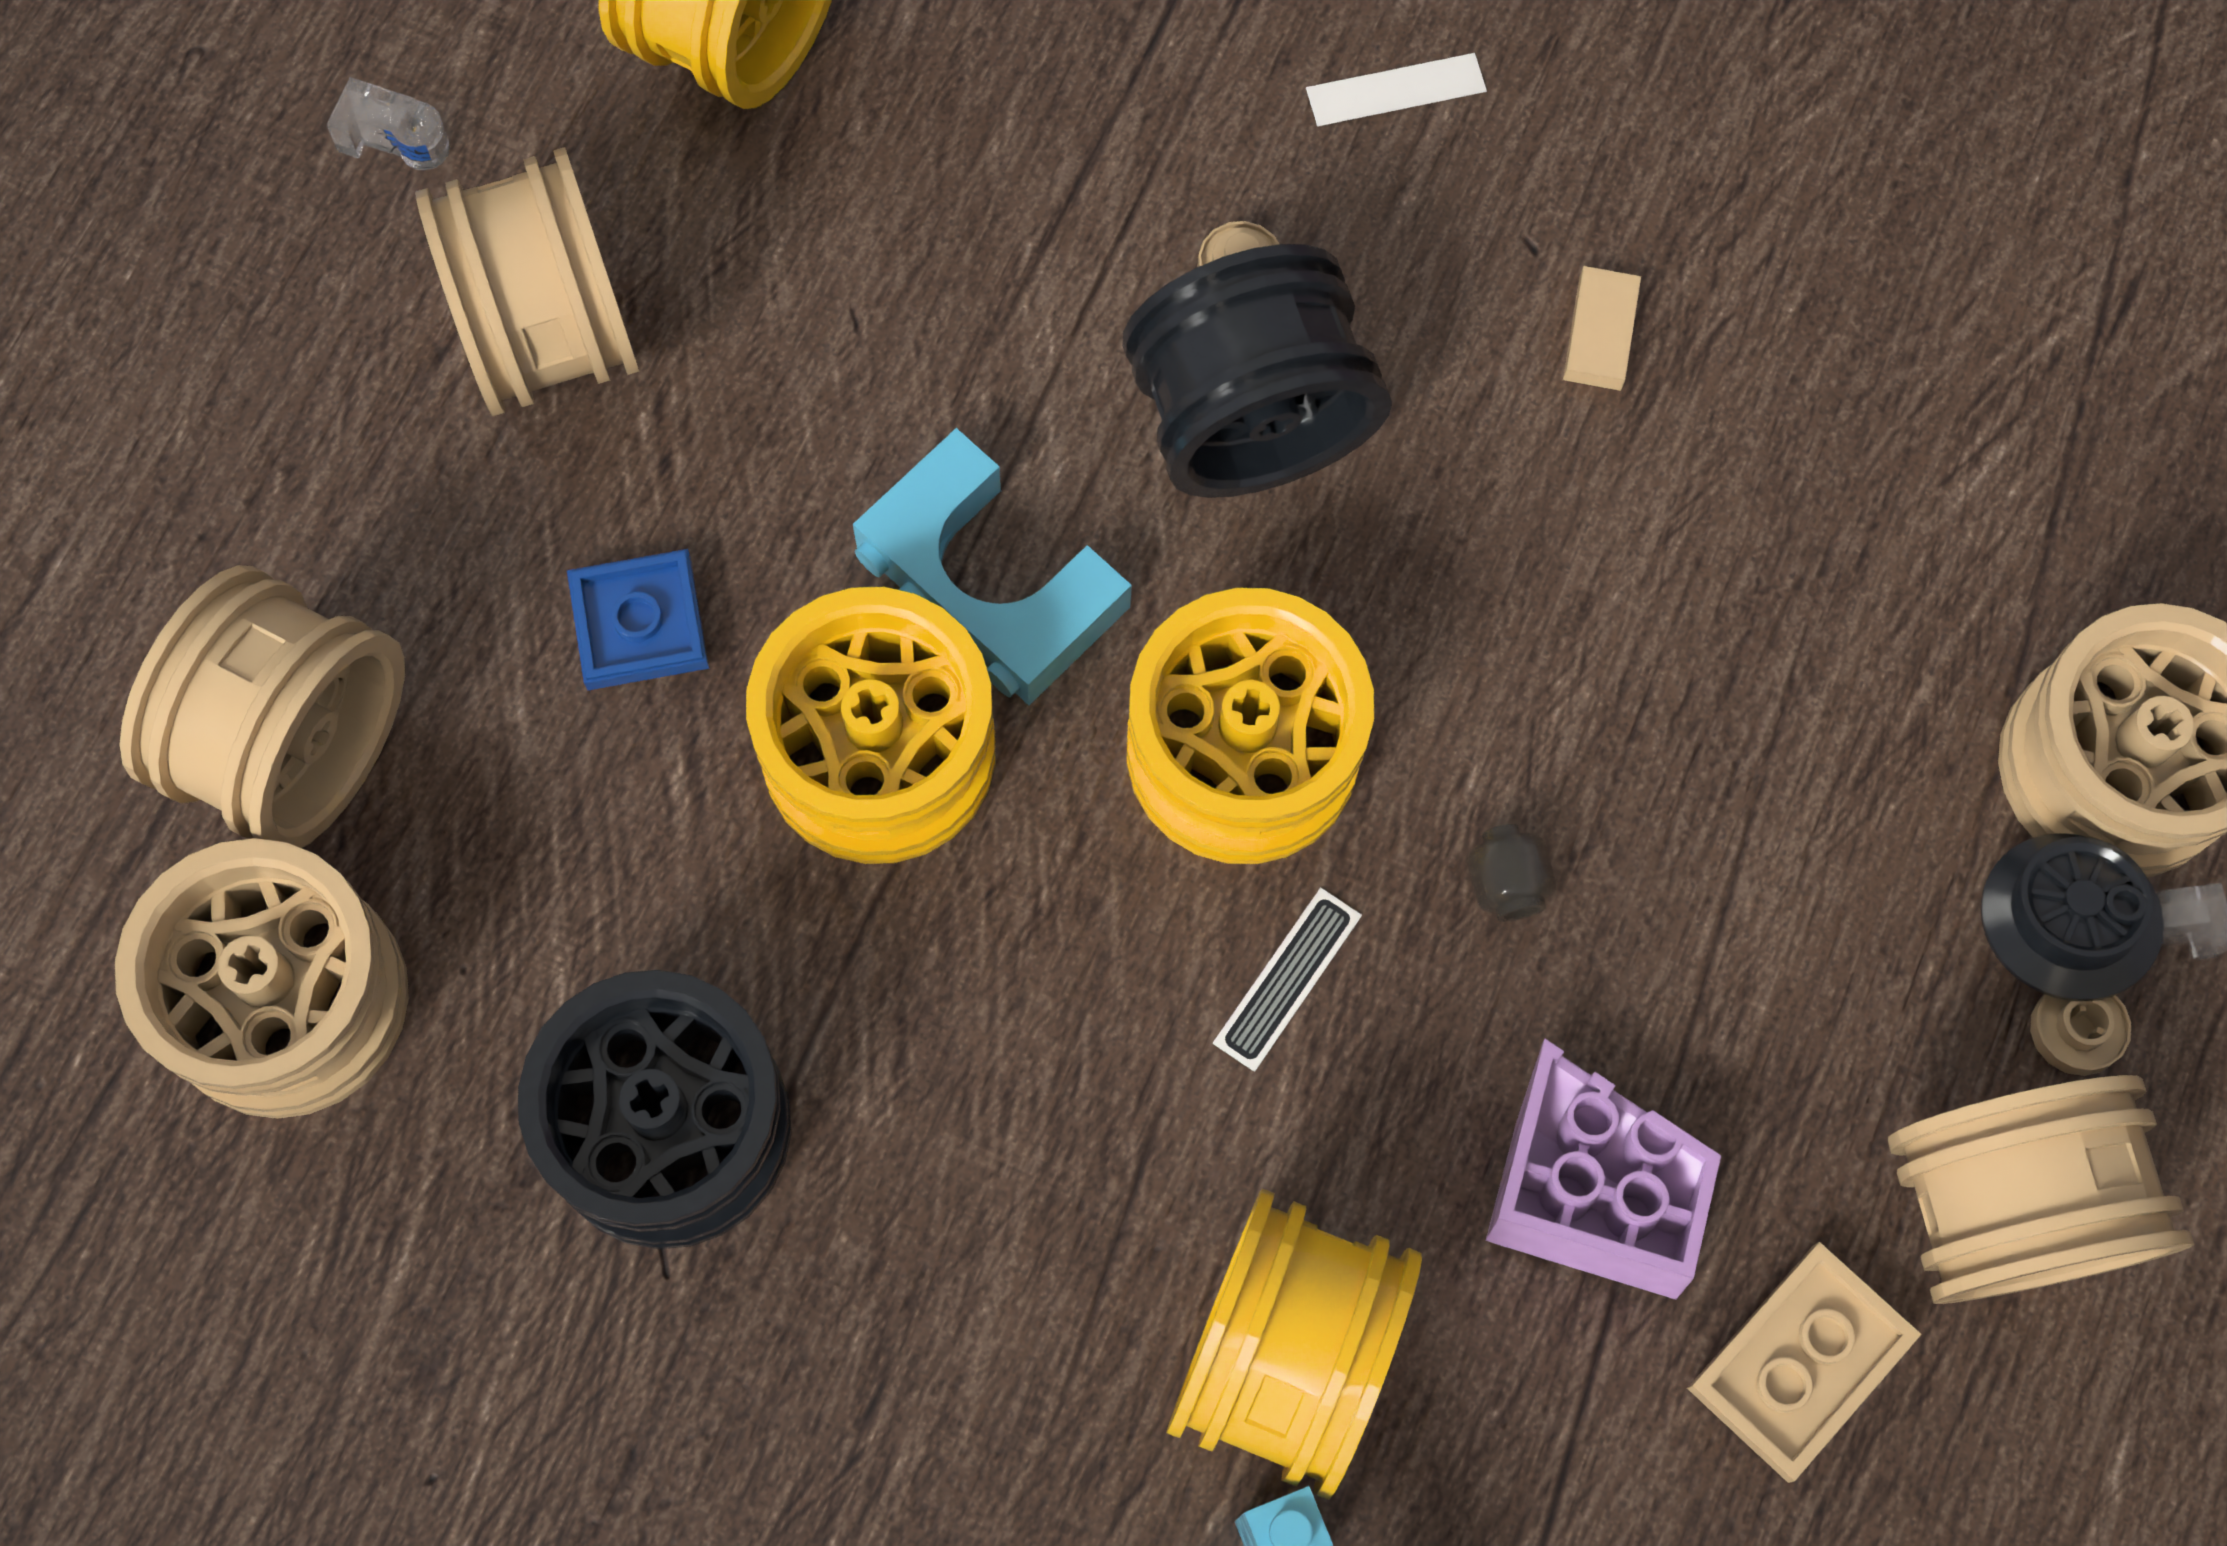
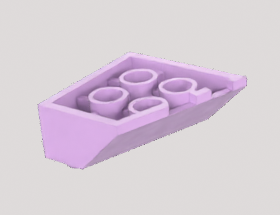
M1544 1039L1516 1121L1486 1241L1676 1300L1694 1279L1721 1155L1652 1110L1647 1113L1613 1089L1616 1085L1596 1072L1590 1075L1563 1057V1050Z

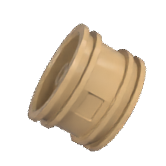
M565 147L553 151L557 163L540 168L535 156L523 159L527 172L467 190H463L459 180L456 179L445 183L448 195L437 199L433 198L429 188L415 192L426 238L451 314L481 394L492 416L505 413L503 400L517 396L522 407L534 404L532 391L590 373L595 374L598 384L610 381L607 368L624 363L627 375L639 372Z
M237 565L221 571L202 584L177 609L159 633L145 657L131 688L122 719L120 736L122 764L130 778L152 789H156L159 793L179 803L202 800L221 810L222 817L229 830L247 839L256 838L281 841L303 848L329 828L344 811L365 782L382 751L401 701L405 678V661L401 646L391 636L379 630H372L365 623L352 616H336L327 619L308 609L301 592L281 580L273 579L264 571L254 566Z
M2163 603L2129 606L2102 616L2081 631L2062 650L2052 665L2042 671L2026 687L2010 708L2001 731L1998 765L2004 793L2018 821L2033 838L2048 834L2067 833L2099 839L2124 851L2138 864L2147 877H2154L2182 866L2227 833L2226 622L2194 608ZM2097 682L2108 685L2113 690L2116 700L2106 697L2099 690ZM2196 736L2199 738L2204 751L2198 745ZM2183 793L2191 811H2184L2172 797Z
M252 838L221 842L188 855L163 872L138 899L122 929L115 959L116 995L125 1023L142 1048L171 1072L183 1080L192 1083L217 1103L243 1114L278 1119L312 1114L341 1102L361 1088L389 1058L403 1029L409 1000L406 964L396 938L380 916L369 904L360 898L344 876L322 858L305 849L281 841ZM322 923L329 925L328 934L322 943L314 947H304L303 940L310 928ZM216 952V960L212 969L205 975L195 977L206 953ZM341 982V987L329 1009L330 1001ZM213 1016L224 1033L200 1048L196 1034ZM281 1029H290L291 1034L288 1046L267 1056L266 1043L269 1037Z
M2134 1075L2108 1076L2032 1089L1948 1111L1911 1124L1888 1136L1891 1154L1906 1155L1908 1163L1897 1169V1176L1900 1186L1915 1187L1932 1250L1921 1255L1924 1271H1939L1942 1283L1930 1289L1933 1304L1976 1300L2067 1282L2178 1253L2194 1245L2190 1231L2174 1229L2171 1218L2184 1211L2180 1197L2164 1196L2145 1136L2146 1132L2152 1130L2157 1125L2153 1111L2137 1109L2135 1100L2143 1097L2147 1092L2143 1078Z

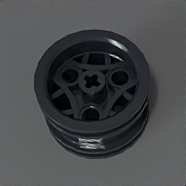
M1278 244L1252 248L1221 257L1194 268L1169 282L1146 299L1130 317L1123 331L1122 346L1126 357L1132 365L1135 383L1144 395L1154 399L1162 419L1157 428L1156 442L1167 462L1166 470L1176 489L1191 496L1217 498L1256 493L1288 484L1342 459L1373 436L1388 418L1392 406L1391 397L1384 380L1381 379L1382 374L1374 354L1363 346L1357 345L1350 328V324L1353 321L1355 304L1345 283V278L1337 258L1325 249L1306 244Z
M663 970L625 972L593 983L564 1002L542 1026L525 1057L518 1086V1121L528 1155L546 1183L596 1229L626 1244L653 1249L691 1247L722 1236L750 1217L771 1193L786 1162L792 1134L790 1099L780 1070L771 1056L764 1036L743 1007L720 988L692 975ZM698 1035L719 1043L710 1065L684 1052ZM634 1040L646 1043V1055L636 1066L625 1068L616 1065V1054L621 1046ZM738 1061L743 1065L746 1075L733 1073ZM594 1094V1104L589 1125L572 1122L578 1096ZM731 1100L741 1105L740 1117L734 1125L724 1129L713 1128L709 1125L708 1117L710 1111L719 1102ZM661 1107L663 1113L656 1117L654 1111ZM573 1145L581 1146L577 1155L575 1154ZM621 1152H629L635 1155L636 1166L633 1173L627 1179L620 1182L606 1180L605 1167L608 1160ZM706 1164L708 1171L706 1177L691 1187L675 1192L669 1182L689 1169ZM656 1191L660 1194V1196L652 1197Z

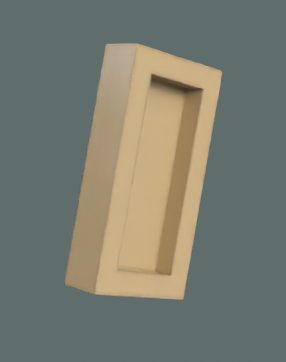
M1583 266L1579 277L1563 380L1621 391L1626 379L1641 276Z

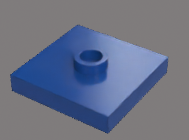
M688 549L567 570L583 681L587 691L709 669L691 556Z

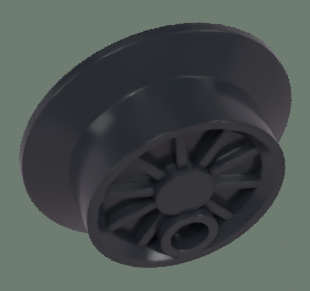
M2059 833L2042 835L2026 840L2010 849L2001 857L1991 870L1982 891V926L1987 941L1996 957L2018 980L2030 988L2054 998L2069 1001H2095L2120 994L2142 979L2155 962L2161 948L2164 919L2160 901L2154 887L2142 869L2128 854L2116 846L2099 839L2077 834Z

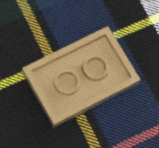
M1819 1242L1811 1247L1687 1389L1783 1479L1790 1483L1794 1482L1922 1334Z

